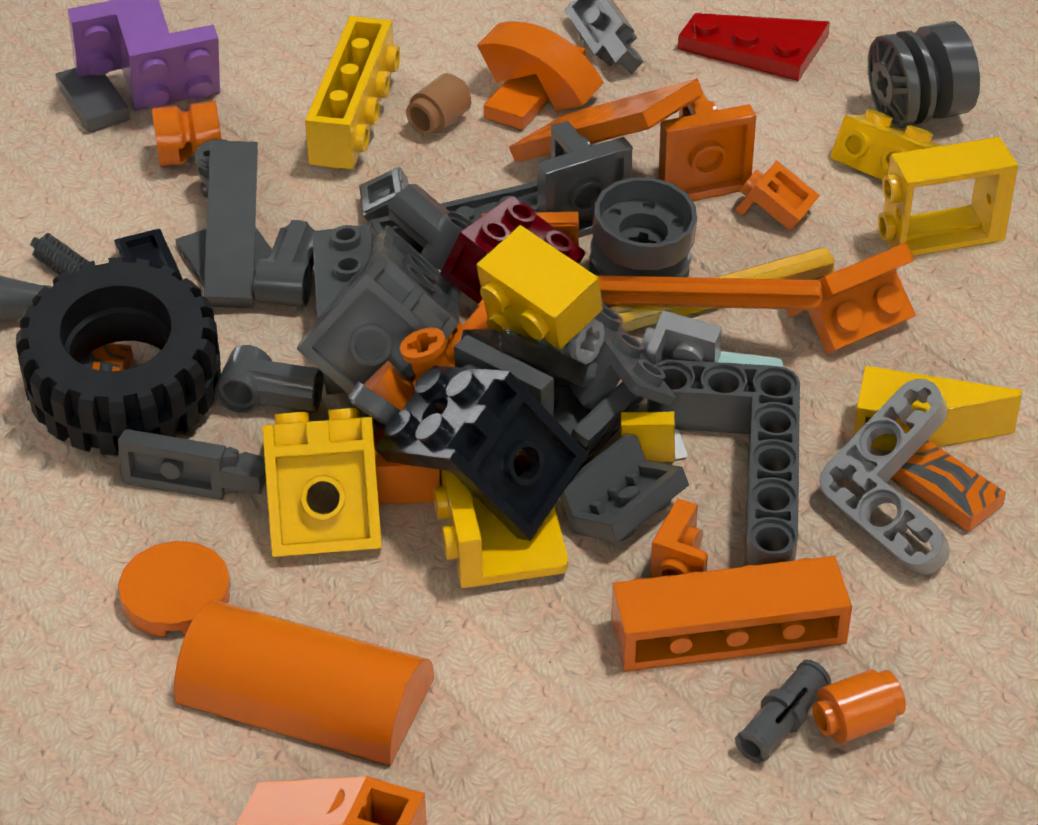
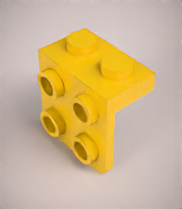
M442 470V486L433 487L435 511L438 520L446 519L447 526L442 527L444 553L446 560L455 559L461 588L558 575L567 571L568 555L555 506L531 541L518 539L477 497H471L470 490L451 471Z

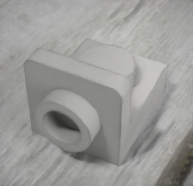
M663 310L656 328L648 327L645 331L641 343L644 346L642 353L654 365L664 361L665 358L718 362L721 355L722 327Z

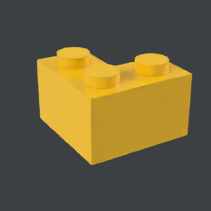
M521 225L476 264L481 285L480 294L485 304L488 319L486 324L489 331L500 342L504 344L511 342L526 354L535 347L534 339L541 340L542 338L561 350L603 310L599 277Z

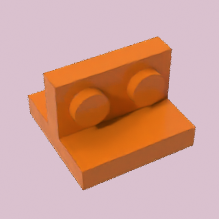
M703 93L699 99L679 110V118L660 122L658 179L674 184L686 192L692 201L740 192L741 187L752 175L757 115L751 105L747 104L717 110L715 103L708 101Z
M907 242L818 279L823 286V302L820 309L786 310L789 317L791 318L808 311L826 353L829 354L916 316L896 272L899 268L915 261Z

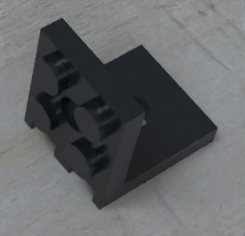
M435 365L418 379L415 384V392L404 408L389 420L385 427L384 436L375 447V450L389 463L451 471L518 539L529 541L532 540L588 456V453L510 371ZM523 449L527 456V465L525 471L518 477L514 470V459L518 451Z

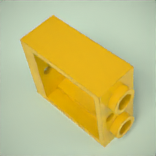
M1000 136L891 154L888 175H884L882 181L885 197L884 209L882 213H879L877 219L878 231L882 240L888 241L891 248L907 242L912 256L1004 241L1019 165ZM975 178L971 205L910 215L914 188Z

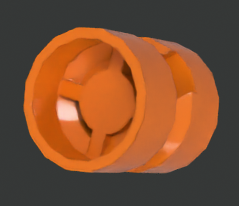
M216 100L190 103L187 111H182L177 105L152 108L160 167L186 164L188 157L194 156L195 150L201 144L210 140L222 139Z

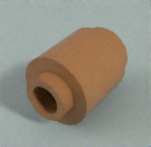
M445 73L440 75L412 96L410 104L406 109L409 123L417 132L424 135L441 132L470 109L471 96L469 88L462 79L452 74Z

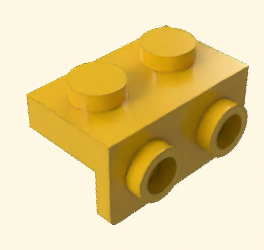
M867 109L865 115H844L830 156L835 161L883 180L884 175H888L891 154L943 145L931 141L933 134L927 130L907 125L906 130L891 125L893 119L891 116Z

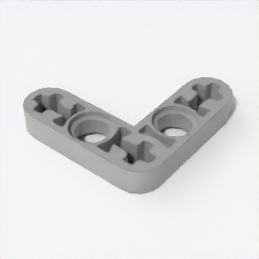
M926 379L912 380L900 387L826 464L819 480L821 490L836 509L904 567L920 575L935 573L944 566L950 552L948 541L931 519L886 482L931 437L946 419L948 411L946 400L938 387ZM918 400L921 403L928 402L931 407L924 413L918 409L913 411L911 405ZM897 418H900L904 425L908 424L911 430L907 434L895 421ZM883 434L897 436L896 447L888 455L875 456L871 454V444L877 437ZM842 477L855 481L859 489L864 493L860 501L847 488L839 487L837 483ZM884 503H892L897 506L898 511L893 522L883 527L871 524V513L877 506ZM908 528L921 542L930 543L932 549L929 553L925 555L920 551L915 552L908 540L903 536Z

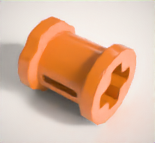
M438 328L417 330L405 337L401 342L400 352L406 362L411 363L416 375L413 382L414 387L418 379L430 370L433 365L455 367V365L449 363L445 352L447 340L443 331Z

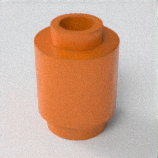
M869 669L821 687L817 692V702L813 704L812 711L820 732L826 737L831 736L837 743L844 744L893 725L896 717L904 714L906 702L900 683L890 671L883 670L877 672Z

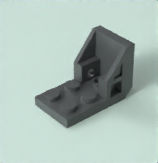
M387 225L374 239L370 259L341 289L299 342L297 350L348 394L351 393L358 381L364 384L387 361L410 380L415 373L411 363L406 362L400 352L401 342L412 332L424 328H438L443 331L447 340L459 323L460 290L442 277L438 269Z

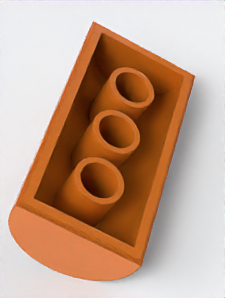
M211 600L198 611L184 637L176 665L174 694L177 704L391 766L434 680V668L431 660L226 602Z

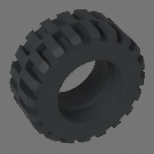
M123 257L108 258L109 263L95 265V262L91 261L81 264L79 271L75 273L63 272L53 279V286L50 289L44 286L32 299L33 306H28L24 310L19 322L21 329L16 334V349L27 400L30 401L34 416L38 422L47 426L48 432L64 442L70 438L72 447L90 452L93 447L99 448L102 455L118 456V439L124 429L176 437V433L179 431L186 434L199 423V414L205 415L215 401L214 391L221 375V361L217 324L214 320V311L209 300L201 295V289L191 280L185 278L181 281V274L165 265L161 269L155 268L154 262L137 258L136 263L125 262ZM119 341L143 342L161 350L148 362L122 371H101L80 364V361L93 350Z

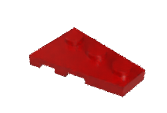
M694 13L678 35V50L799 81L829 36L830 21Z

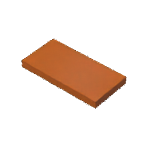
M698 78L567 113L509 146L514 161L518 162L550 155L551 125L569 121L579 135L586 137L590 144L648 130L699 99L703 91Z

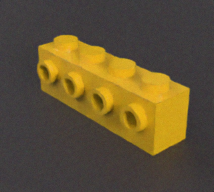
M349 16L305 119L309 165L326 166L332 169H354L360 152L367 151L370 138L369 128L371 124L376 125L378 123L381 98L388 97L391 72H397L400 64V47L394 45L392 20Z

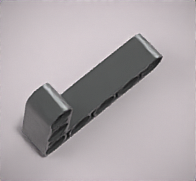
M664 360L656 363L655 365L666 375L664 382L676 397L670 406L647 399V412L674 411L675 429L749 434L744 566L795 561L798 542L800 381L798 376L785 367L686 360Z

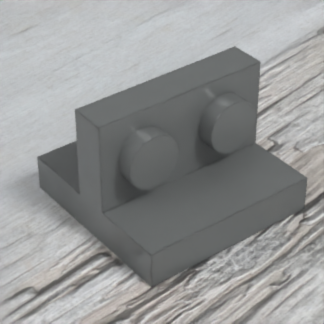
M569 121L551 125V158L537 162L538 212H578L579 238L593 234L594 205L601 191L614 182L632 178L633 147L623 136L591 146L588 139L584 136L581 137Z

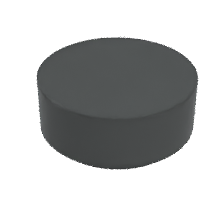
M359 381L348 396L350 398L348 401L384 426L387 425L395 414L401 411Z

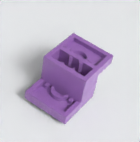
M110 0L67 9L74 65L78 77L104 75L110 71L122 69L134 110L162 107L168 103L187 99H202L211 94L220 93L219 39L214 24L169 33L159 0Z

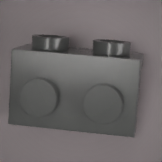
M625 434L576 472L560 496V500L574 534L618 543L631 537L635 533L636 528L654 513L667 508L671 504V499L688 487L689 483L683 467L645 460L637 436Z

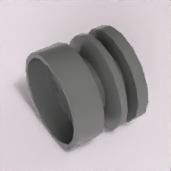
M945 21L922 26L915 33L912 30L897 32L896 34L877 36L871 43L868 53L870 91L878 112L893 118L891 125L905 128L907 125L926 123L931 117L944 119L969 113L976 106L980 93L978 58L970 37L957 22Z
M632 177L614 182L601 191L594 205L593 238L590 244L591 253L588 263L589 271L599 276L689 277V266L692 259L691 248L694 244L697 226L696 205L686 192L672 183L659 179Z

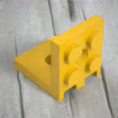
M361 409L328 410L329 420L309 422L307 412L274 414L275 425H262L272 557L382 548L372 417L361 418ZM320 481L333 484L339 492L337 507L325 514L312 510L307 501V493L310 487Z

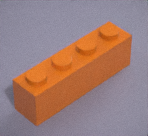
M835 556L802 558L795 561L746 565L704 572L695 571L687 574L646 579L637 578L629 581L613 582L611 620L624 672L847 644L852 604Z

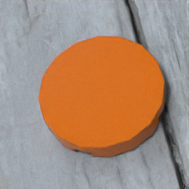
M172 541L157 544L135 555L124 567L118 583L123 614L134 627L156 636H167L166 631L174 632L181 630V635H186L194 617L207 602L218 600L228 603L230 599L229 590L231 583L226 562L215 550L197 542Z

